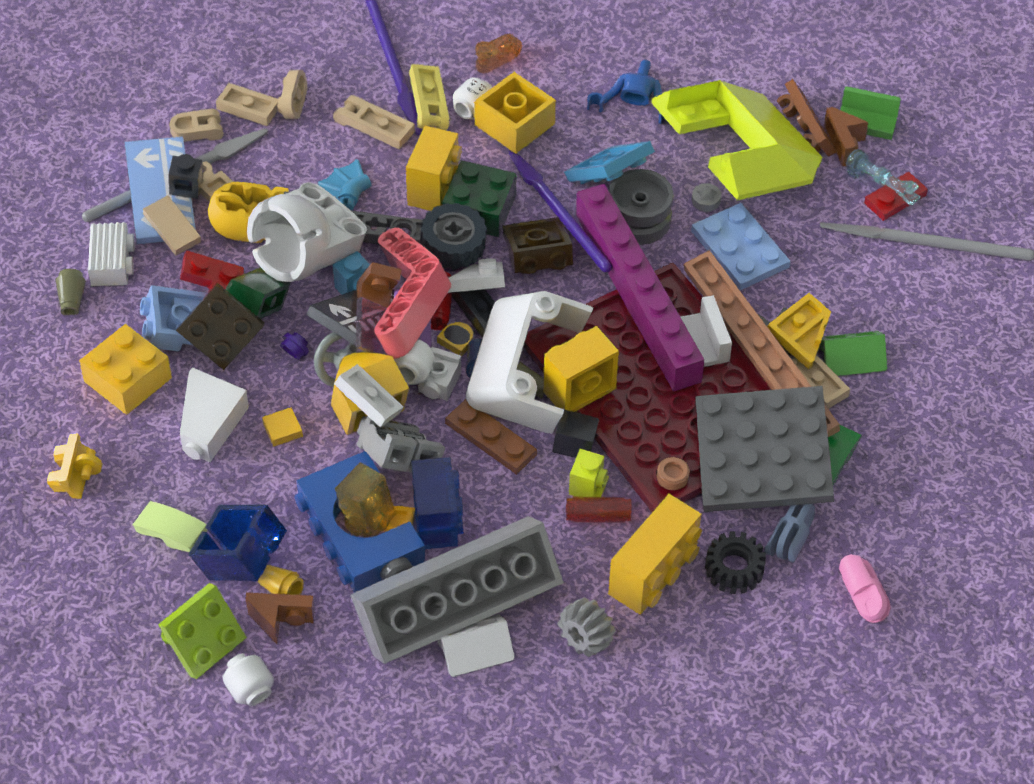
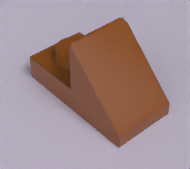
M828 107L826 109L824 128L837 151L836 154L842 167L851 166L854 163L855 154L858 153V142L865 141L868 122L834 107Z
M372 262L357 281L356 289L359 306L385 312L390 305L392 290L400 281L402 269Z
M246 592L245 599L248 615L276 644L278 643L280 622H286L293 626L314 623L315 609L313 596Z

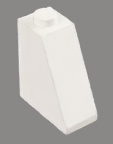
M191 368L188 375L180 428L182 449L189 457L195 460L201 458L208 462L212 461L248 410L247 391L200 370Z

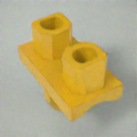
M78 433L69 434L67 444L55 446L54 461L61 467V470L49 472L47 484L54 492H67L73 499L82 498L86 480H89L91 475L99 474L103 465L102 461L95 456L96 451L81 443V436Z

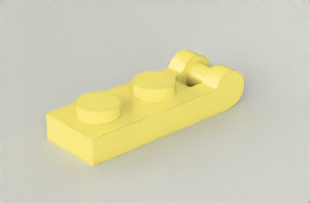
M412 64L409 74L418 115V128L433 126L438 129L447 130L449 127V113L439 67Z

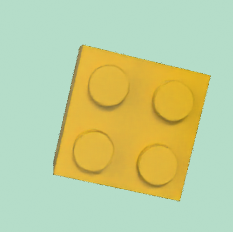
M516 72L510 74L475 100V126L515 154L555 125L556 100Z
M424 126L406 165L408 206L432 211L436 206H442L443 199L459 165L462 154V147L458 146V133Z
M124 324L79 360L84 382L126 415L172 379L168 356L127 324Z
M597 326L588 331L578 333L573 339L562 345L552 347L544 355L543 392L556 407L573 412L616 389L619 350Z

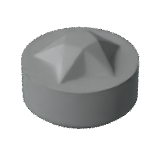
M703 183L693 189L692 204L696 209L710 212L720 206L721 191L717 186Z

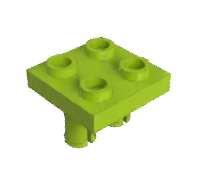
M211 583L207 584L158 624L162 630V640L166 644L171 645L187 673L194 679H198L247 638L219 589Z

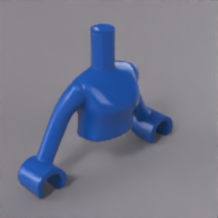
M642 60L637 73L622 74L612 88L604 95L598 92L590 93L587 97V110L590 109L592 104L599 105V112H602L604 104L618 95L622 88L620 98L624 102L633 105H647L652 93L653 97L661 95L660 81L648 75L651 62ZM659 112L658 123L661 124L662 119H664V117Z

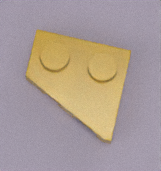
M808 293L770 322L767 328L780 345L807 369H810L815 360L831 311L811 293Z

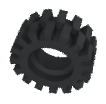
M735 531L729 532V538L723 533L719 535L718 540L714 538L711 541V547L708 546L706 555L707 578L711 577L710 583L713 586L718 583L720 584V591L724 592L726 587L730 588V594H736V589L740 588L741 594L747 593L748 586L753 590L756 588L757 582L760 584L764 575L766 553L763 552L761 543L756 545V538L753 536L747 540V533L741 532L740 537H736ZM727 556H740L747 561L748 566L742 570H733L723 564V560Z

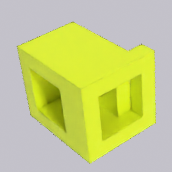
M583 449L579 450L570 472L569 495L596 503L600 502L609 480L608 470L603 469V455Z

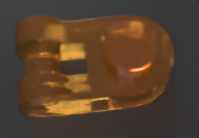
M512 33L504 34L490 42H478L475 46L476 56L478 57L476 59V70L480 73H488L517 58L522 50V42Z

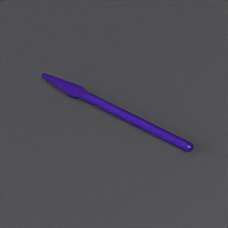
M365 0L399 93L397 102L408 121L415 124L416 135L420 136L422 128L417 126L418 115L414 94L408 88L376 0Z
M509 150V155L524 182L536 190L600 270L604 273L610 272L612 269L610 261L543 182V176L518 153L515 154Z

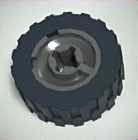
M445 203L442 206L434 207L432 211L426 213V217L423 218L421 224L420 244L439 259L443 268H466L470 264L476 263L479 257H482L486 244L487 226H485V220L479 215V212L474 211L471 207L460 205V203Z

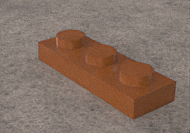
M467 399L445 417V424L516 475L537 456V448L487 413L471 407Z

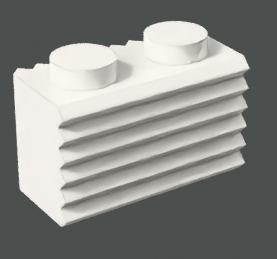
M127 223L91 224L88 262L91 286L128 285V275L134 273L133 257L129 256V252L135 251L134 234L128 233Z

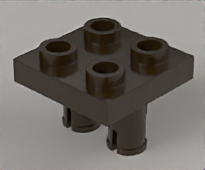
M217 283L177 327L176 331L221 369L225 370L262 329L265 322Z

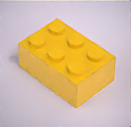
M668 494L611 559L608 595L639 615L647 607L653 608L662 595L661 590L667 584L671 586L676 582L681 573L680 568L684 563L690 564L696 558L700 547L697 546L698 539L702 533L700 528L701 513Z

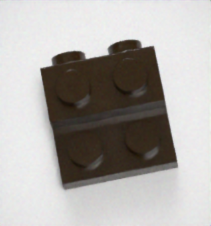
M558 217L502 225L503 237L509 249V260L514 273L533 274L537 270L549 268L561 270L566 266L574 265L572 242L564 224Z

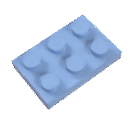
M742 203L692 224L691 232L707 251L710 250L739 290L790 268V260Z

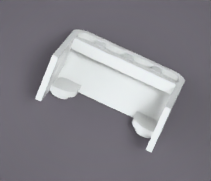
M547 291L516 295L497 300L490 312L466 391V399L469 405L476 410L552 434L563 415L564 409L534 400L537 391L536 381L528 373L517 370L530 321L532 318L580 333L591 315L593 307Z

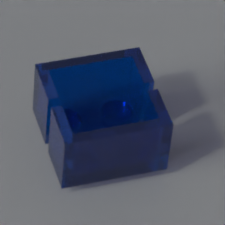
M451 457L411 461L417 534L424 543L425 549L458 546V534H464L462 519L463 502L462 496H459L460 480L458 469L452 470Z
M218 505L205 527L223 550L218 547L207 532H202L188 555L208 580L258 581L271 559L269 554L274 553L278 549L287 530L268 505Z

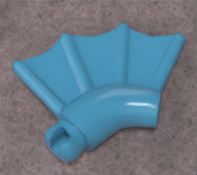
M358 159L348 166L334 168L333 173L328 178L318 182L319 186L332 194L349 210L355 208L360 194L372 186L369 177L363 173Z

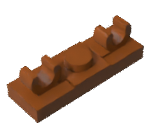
M793 79L785 83L790 94H784L776 100L781 107L789 104L787 108L782 110L785 116L791 118L799 112L800 115L796 117V120L804 132L808 129L811 134H805L803 137L812 144L818 153L821 149L828 157L836 153V149L803 91Z

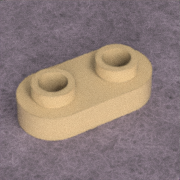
M290 70L283 79V91L281 97L278 98L277 107L279 113L283 114L285 119H298L301 115L307 93V79L303 70Z

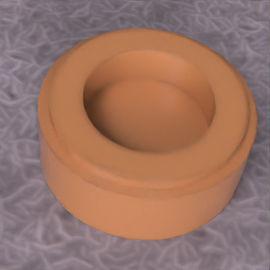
M675 457L662 460L657 468L659 484L669 490L683 488L689 480V466L682 459Z

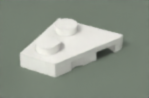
M482 259L478 261V264L471 265L449 277L451 288L448 293L505 287L502 262H496V259Z

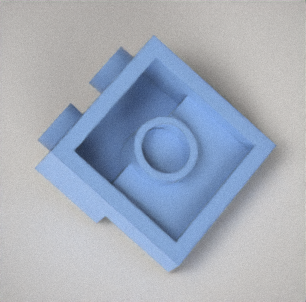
M151 285L147 296L142 297L140 303V314L146 316L142 328V337L149 339L151 344L163 350L180 351L182 344L193 345L179 334L176 329L208 293Z

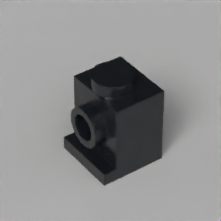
M189 154L172 156L168 173L169 195L199 199L204 177L202 160L195 159ZM178 181H192V187L178 185Z

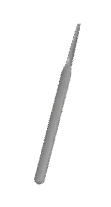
M264 128L219 143L214 147V150L195 159H200L202 163L206 161L210 164L218 160L229 159L266 135L268 130ZM130 190L85 211L82 214L83 221L91 222L132 202Z
M820 223L822 228L868 238H880L889 241L1027 261L1034 259V250L874 226Z

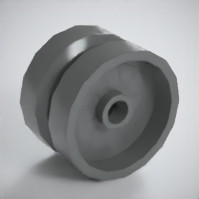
M632 169L623 172L622 176L611 182L609 193L639 245L651 244L660 240L669 231L671 224V209L674 198L672 185L664 176L655 171Z

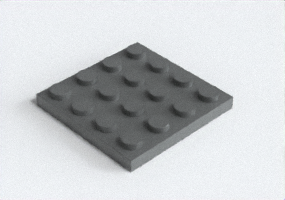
M823 386L696 396L704 512L834 502Z

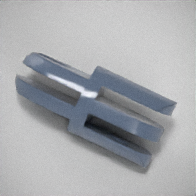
M813 504L791 505L786 515L777 524L765 546L764 552L770 556H774L776 553L777 558L783 560L788 558L790 562L794 563L809 536V528L815 516V506Z

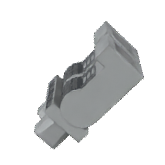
M363 416L357 433L360 435L357 446L360 449H364L382 468L403 472L409 471L410 473L435 477L445 451V447L441 443L426 440L425 435L419 433L420 428L414 424L391 420L380 427L368 416Z

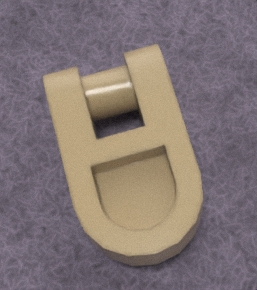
M205 109L176 114L169 123L170 133L172 137H183V141L206 138L210 141L219 140L223 137V129L219 124L221 121L220 113L216 109Z

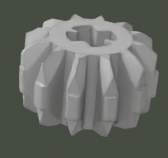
M583 597L574 603H570L560 613L561 619L557 624L563 630L561 636L567 639L568 646H573L578 655L584 653L590 657L605 650L613 641V634L616 632L615 628L610 624L613 618L607 616L605 608H600L595 599L589 601Z

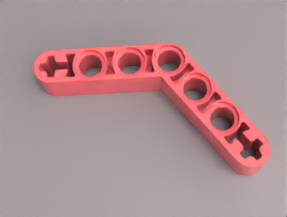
M400 228L389 229L378 238V243L391 267L402 269L401 275L406 279L374 329L385 353L393 356L394 359L409 353L451 288V282L439 259Z

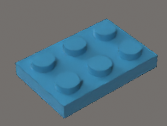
M651 141L611 146L569 168L564 173L569 182L580 181L581 184H584L591 180L594 183L604 179L611 181L624 174L622 170L626 167L635 168L647 162L646 156L654 153L655 150Z

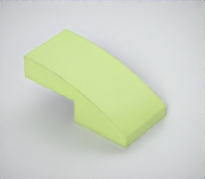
M152 501L148 503L133 523V527L138 533L161 538L166 546L191 553L209 530L207 524L175 508Z

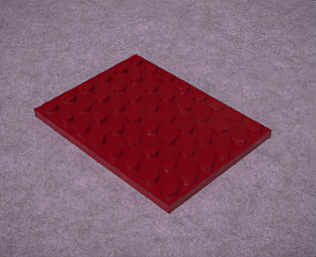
M674 262L654 271L680 317L700 313L702 295ZM617 289L586 303V305L593 307V310L582 331H588L597 326L619 350L617 383L615 390L575 412L599 419L594 439L651 512L659 506L668 494L683 503L702 494L696 396L772 389L728 331L732 341L730 361L705 366L701 383L673 392ZM547 322L527 332L524 349L544 373L545 353L552 347L562 345L573 339L578 333ZM675 457L682 459L689 466V480L683 488L669 490L659 484L657 468L659 463L666 458Z

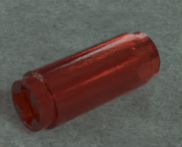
M585 496L566 498L567 521L624 523L625 521H631V499H625V497Z

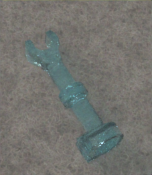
M860 149L854 150L849 155L846 162L847 173L854 179L864 176V173L868 174L879 185H887L894 189L909 205H914L921 199L918 194L914 193L919 188L915 182L901 181L891 175V171L887 168L877 167L870 162L868 154Z

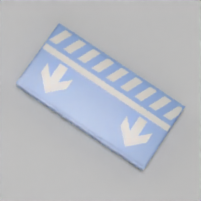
M183 137L125 142L137 244L164 242L143 215V208L167 195L196 230L192 199L169 195L168 173L173 155L180 156L185 154ZM178 181V185L190 186L189 181Z

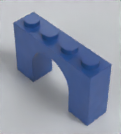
M366 451L296 480L298 494H295L294 497L299 510L302 513L307 511L310 516L308 522L313 534L316 537L321 535L324 540L322 545L327 558L330 561L335 559L339 566L337 567V572L343 585L349 584L354 593L382 581L380 577L382 568L394 559L407 558L413 567L425 562V545L410 521L374 537L350 535L343 531L336 523L338 515L347 506L382 491L381 474Z

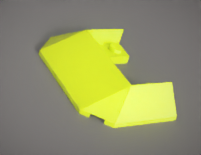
M718 80L669 90L652 98L651 103L678 134L729 124L750 147L747 150L725 153L709 158L708 168L737 200L813 183L817 169L822 162V156L764 94Z

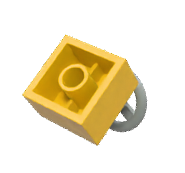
M334 332L327 335L320 342L314 355V368L319 379L326 385L333 387L331 406L347 435L358 430L362 417H366L367 414L351 399L346 397L334 383L339 375L357 364L403 406L401 412L404 411L409 387L393 356L372 353L368 340L356 345L349 343L345 349H341L336 353L328 352L326 350L332 343L343 339ZM362 347L363 352H357V350ZM323 362H331L336 365L338 370L336 379L327 374Z

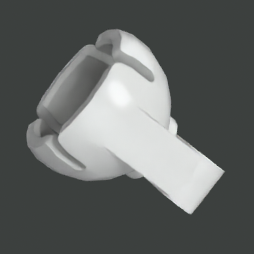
M303 183L299 189L287 194L275 195L260 202L249 216L247 227L250 243L257 242L263 238L266 240L265 245L253 250L256 262L266 274L277 281L285 282L302 280L356 251L359 252L367 231L366 225L352 211L324 188L314 183Z

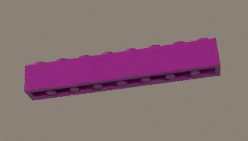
M605 184L578 191L576 217L586 234L610 261L612 269L608 274L673 392L701 383L705 359Z

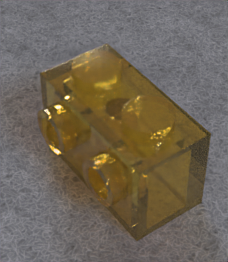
M361 462L335 488L339 501L338 506L345 519V526L355 536H377L388 527L390 521L396 515L385 476Z

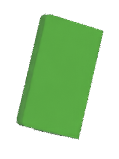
M847 86L844 89L840 110L867 121L866 135L892 140L901 98Z
M868 331L822 337L819 350L824 352L825 364L837 376L887 370L884 333Z

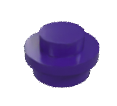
M296 332L292 335L289 333L283 335V341L280 346L286 353L297 360H300L303 355H308L310 351L306 346L309 343L303 336Z

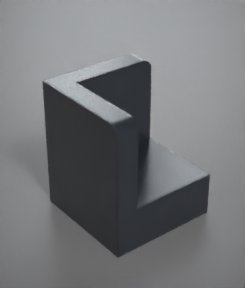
M564 409L556 430L552 452L575 458L580 449L591 452L599 419Z

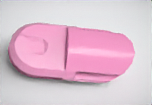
M851 554L845 556L840 561L839 570L859 614L868 622L878 623L889 616L891 609L890 600L871 563L858 555Z

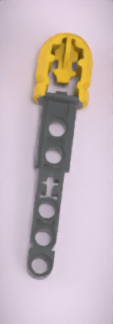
M247 182L225 184L217 189L211 197L208 208L210 223L216 232L228 239L249 242L247 235L248 218L253 209L260 202L270 197L289 193V189L275 187L270 190L267 185ZM352 211L366 225L367 231L363 240L364 243L379 244L378 238L387 231V228L408 229L411 232L409 236L418 243H421L422 219ZM372 226L377 227L376 231L371 230ZM265 238L253 243H261Z

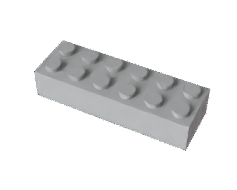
M528 516L351 594V598L372 655L386 664L437 641L441 637L448 636L564 582L543 522Z

